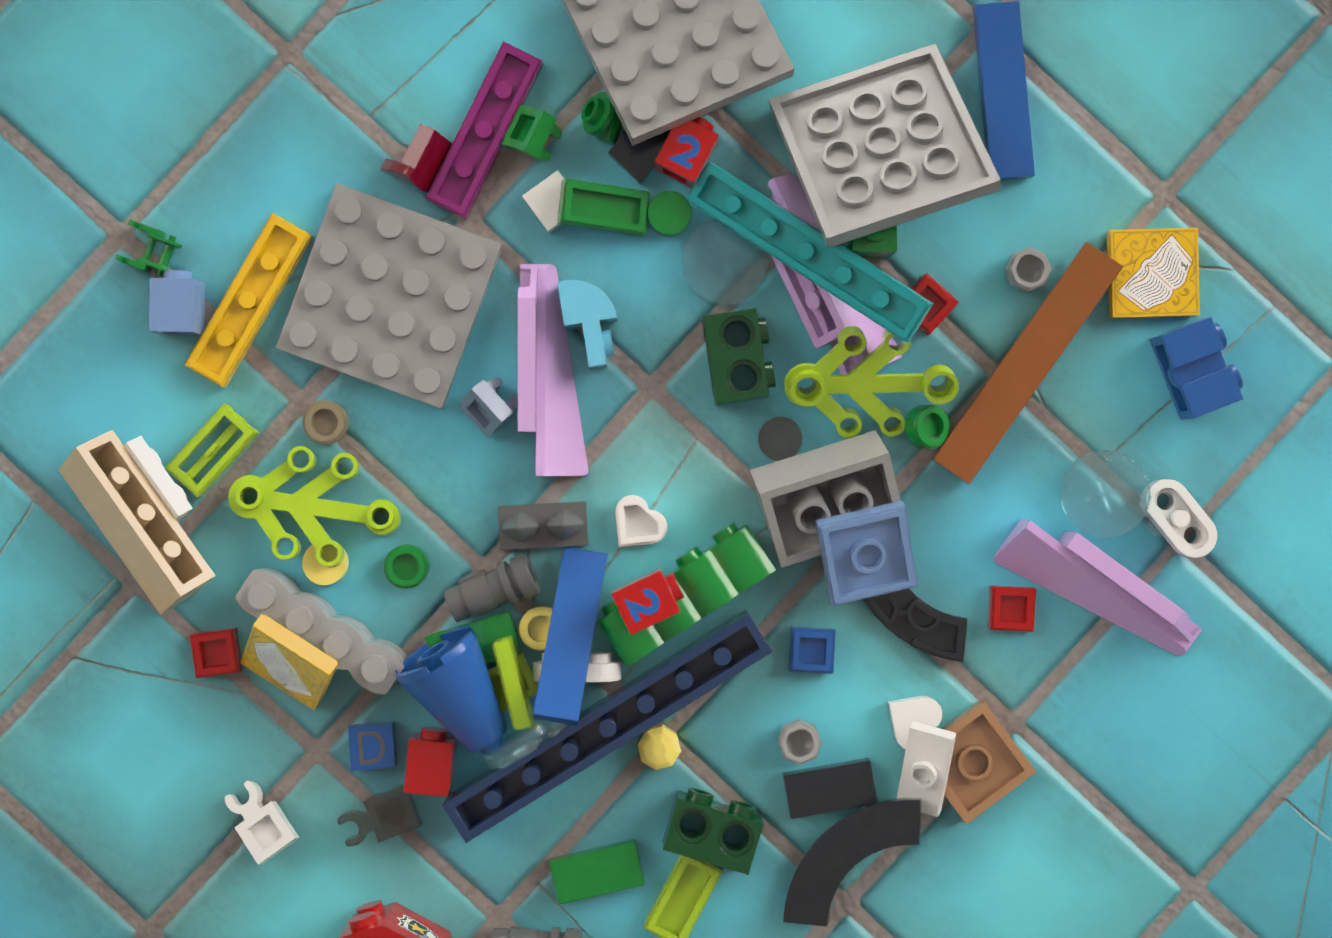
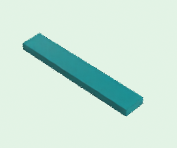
M707 162L686 199L692 205L906 343L910 342L934 304L843 245L839 244L827 248L821 231L713 162Z

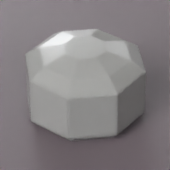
M1028 247L1012 254L1004 271L1011 287L1027 293L1045 285L1052 268L1045 253Z
M799 718L784 724L777 738L784 759L799 765L816 759L822 744L816 727Z

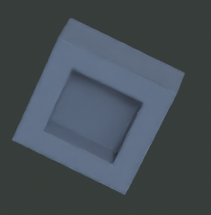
M498 377L488 382L483 379L469 391L459 404V407L487 438L501 428L518 405V397L516 395L508 401H503L496 393L503 383Z

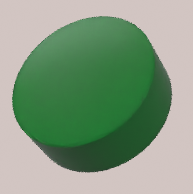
M664 191L657 194L651 200L648 207V221L652 229L658 234L666 237L677 236L684 232L690 223L691 206L682 194L675 191Z
M918 405L908 413L905 421V433L912 445L917 448L933 449L941 446L946 441L950 430V423L946 412L937 405Z
M411 544L395 547L388 553L384 562V572L391 584L402 589L413 588L421 584L427 578L430 570L427 554L420 547Z

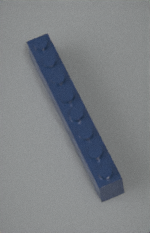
M745 609L580 712L578 726L562 723L450 793L442 806L465 843L772 653V650Z

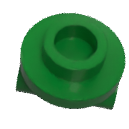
M600 92L589 98L583 106L581 112L583 128L585 132L598 137L600 141L615 145L622 123L607 93Z

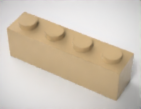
M113 430L76 447L58 470L160 615L195 595L215 576Z

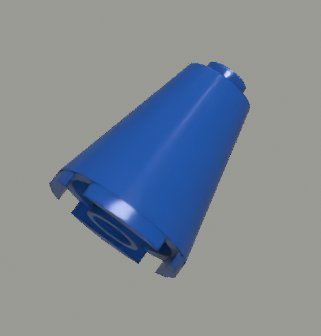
M469 625L460 626L441 634L442 642L430 648L426 643L403 660L404 669L399 674L396 669L395 672L397 674L395 676L398 679V683L469 752L479 751L483 755L490 753L503 743L504 739L502 736L506 732L507 726L477 635Z

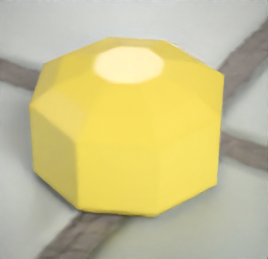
M663 724L653 726L645 731L637 742L641 762L655 770L673 766L681 752L677 733Z

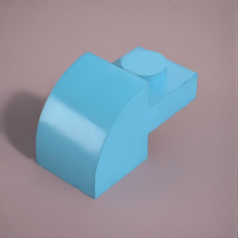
M580 280L557 282L566 330L583 327L590 370L608 367L606 357L614 356L611 331H602L601 324L618 321L611 300L601 289L591 283Z

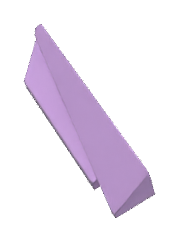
M520 264V287L518 288V432L536 433V476H585L589 470L567 331L564 326L559 297L557 268L551 264Z
M1020 519L994 555L995 563L1176 656L1184 655L1202 631L1199 626L1189 620L1190 616L1184 610L1077 532L1065 531L1059 541H1057L1031 520Z

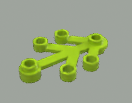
M851 325L844 327L839 332L838 344L816 364L802 363L793 367L785 377L784 389L787 397L794 404L804 407L815 405L835 424L838 434L842 437L851 438L856 436L862 429V422L856 410L842 408L830 394H848L878 423L881 432L885 436L895 437L900 435L905 429L903 414L898 408L887 407L874 393L924 392L930 402L946 404L952 401L958 394L959 382L954 372L945 365H934L924 373L876 374L896 355L906 353L911 346V340L907 343L903 341L896 346L890 345L889 341L895 335L887 330L883 332L882 343L847 375H831L850 356H857L866 348L867 341L863 331L859 327ZM855 335L860 337L859 342L854 346L844 344L849 336ZM935 377H945L941 385H931V381ZM811 378L814 380L813 384L808 388L798 386L802 379ZM890 417L899 419L897 424L892 427L884 425L885 421ZM846 418L855 419V423L851 427L845 428L840 426L841 422Z
M304 446L293 448L287 456V461L263 478L255 475L243 476L237 479L229 490L228 500L231 509L242 518L256 519L272 542L271 550L273 554L285 561L293 560L299 555L301 544L295 536L285 532L272 510L290 512L315 547L317 561L321 565L330 568L341 564L345 555L344 549L339 543L331 540L315 516L366 524L371 532L379 536L393 534L401 524L399 509L388 500H376L369 506L319 499L342 481H350L358 475L360 470L359 462L349 453L336 455L329 469L293 494L275 491L298 473L307 474L315 468L316 456L310 449ZM300 453H307L309 455V463L303 468H297L294 463L295 457ZM345 459L351 460L353 463L352 471L346 475L340 474L338 471L339 463ZM249 489H255L258 495L257 500L253 504H245L243 501L244 493ZM379 509H386L389 513V520L383 525H377L374 522V514ZM284 539H290L294 545L292 552L288 555H282L279 551V544ZM327 546H335L338 552L336 559L332 562H326L323 558V550Z

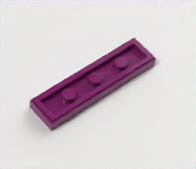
M503 41L425 198L428 202L467 220L503 147L501 143L519 106L524 105L544 65L542 60Z

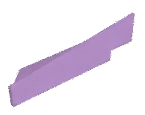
M791 173L775 177L768 181L767 187L772 191V201L820 231L802 185L795 174ZM771 256L815 349L829 343L833 348L838 344L839 332L846 326H857L863 331L867 341L865 350L857 356H850L838 367L840 375H847L882 343V335L886 329ZM855 335L849 336L844 344L854 346L859 342L860 337ZM892 337L889 344L896 346L897 344ZM896 355V356H895L889 363H887L886 365H888V364H890V363H892V362H894V361L900 359V358L902 357V355H898V356Z

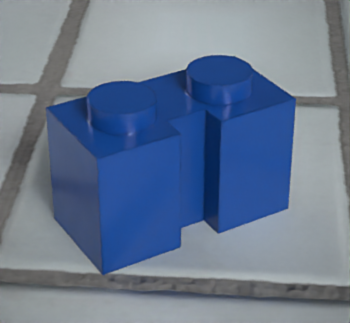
M1212 316L1196 320L1149 339L1180 420L1194 419L1243 400L1240 391L1243 387L1241 375L1233 364L1227 366L1221 351L1226 348L1227 340L1220 325L1214 324Z

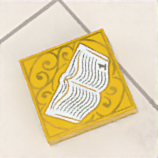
M1198 228L1109 230L1106 232L1107 256L1123 266L1108 288L1109 319L1196 317L1200 315Z
M263 614L252 626L240 663L312 710H315L322 701L338 665L335 659Z

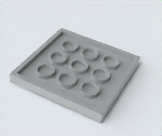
M561 0L632 146L788 79L794 74L795 68L759 0Z
M936 44L769 99L771 113L827 248L1000 191L1001 179Z
M336 183L276 348L444 409L503 245L502 243Z

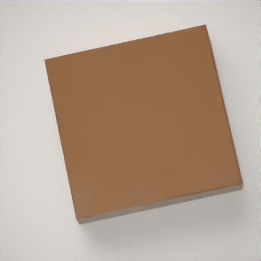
M983 700L978 701L942 728L943 730L956 733L944 796L966 825L1036 773V770Z

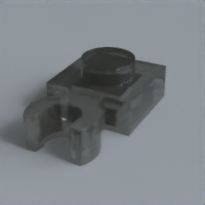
M404 784L365 798L363 803L366 812L348 810L337 819L338 825L348 821L355 822L358 825V834L348 837L345 841L348 847L359 845L367 837L368 833L372 831L375 832L379 843L419 828L422 825L411 793H404Z

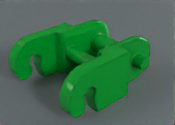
M130 219L128 225L147 232V237L150 238L143 259L138 258L134 261L117 254L115 260L151 273L152 268H156V274L162 276L165 270H171L167 266L174 247L178 249L182 247V245L175 243L177 237L170 235L169 240L164 238V232ZM156 241L165 244L158 264L149 261Z

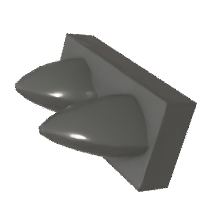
M586 501L498 506L500 550L589 545Z

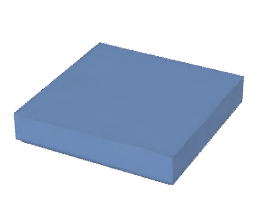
M902 500L815 520L827 590L832 606L918 587L906 506Z

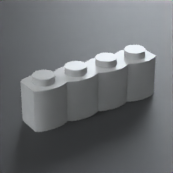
M268 567L252 570L236 594L235 598L238 604L248 614L257 619L261 614L268 616L335 659L338 663L337 669L349 670L353 679L363 688L377 694H388L398 683L395 670L397 669L398 674L401 673L405 667L403 660L408 657L399 646L385 639L374 638L371 631L357 619L346 615H338L334 607L326 599L312 592L301 591L297 583L284 572Z

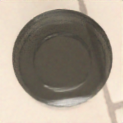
M775 417L766 421L761 426L758 433V445L766 457L780 461L797 454L802 445V433L799 426L793 420L786 417Z

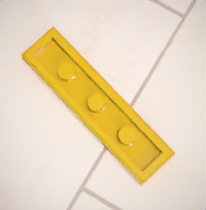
M271 214L187 359L185 366L221 387L226 388L312 241V235L276 214Z

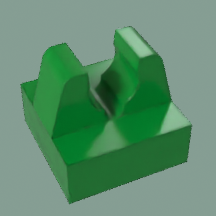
M520 105L501 144L515 153L548 161L552 155L543 149L548 136L560 139L562 132L555 124L557 119L546 111Z

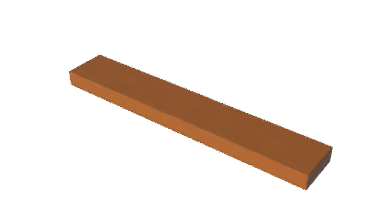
M1088 242L1084 243L932 460L967 484L971 483L1122 270V265Z

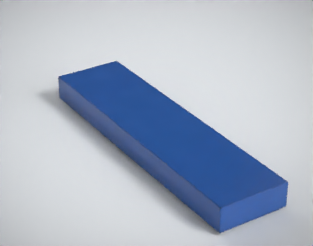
M1019 1L977 4L973 8L985 148L1001 181L1032 178L1035 176L1020 3Z
M564 547L533 719L578 726L608 554Z

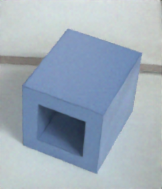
M165 270L164 278H150L149 332L160 335L201 336L205 330L206 283L192 278V272L183 270Z

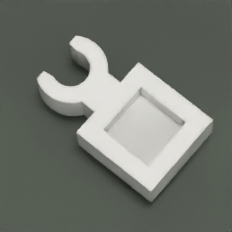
M246 781L244 786L249 792L248 802L242 805L234 794H228L225 796V803L232 812L241 814L245 819L235 827V830L259 865L264 864L299 839V836L277 802L271 801L263 806V793L260 786L254 781Z

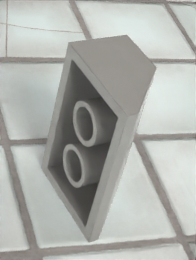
M876 430L750 470L758 501L781 568L821 556L815 520L901 501L890 454Z

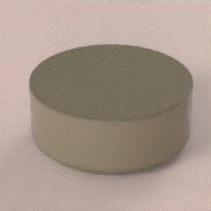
M328 400L317 401L306 410L303 416V428L307 436L314 442L334 444L343 439L347 434L349 416L346 410L336 402Z

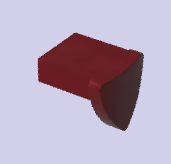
M421 123L401 163L385 159L380 170L425 192H429L452 143L435 129Z

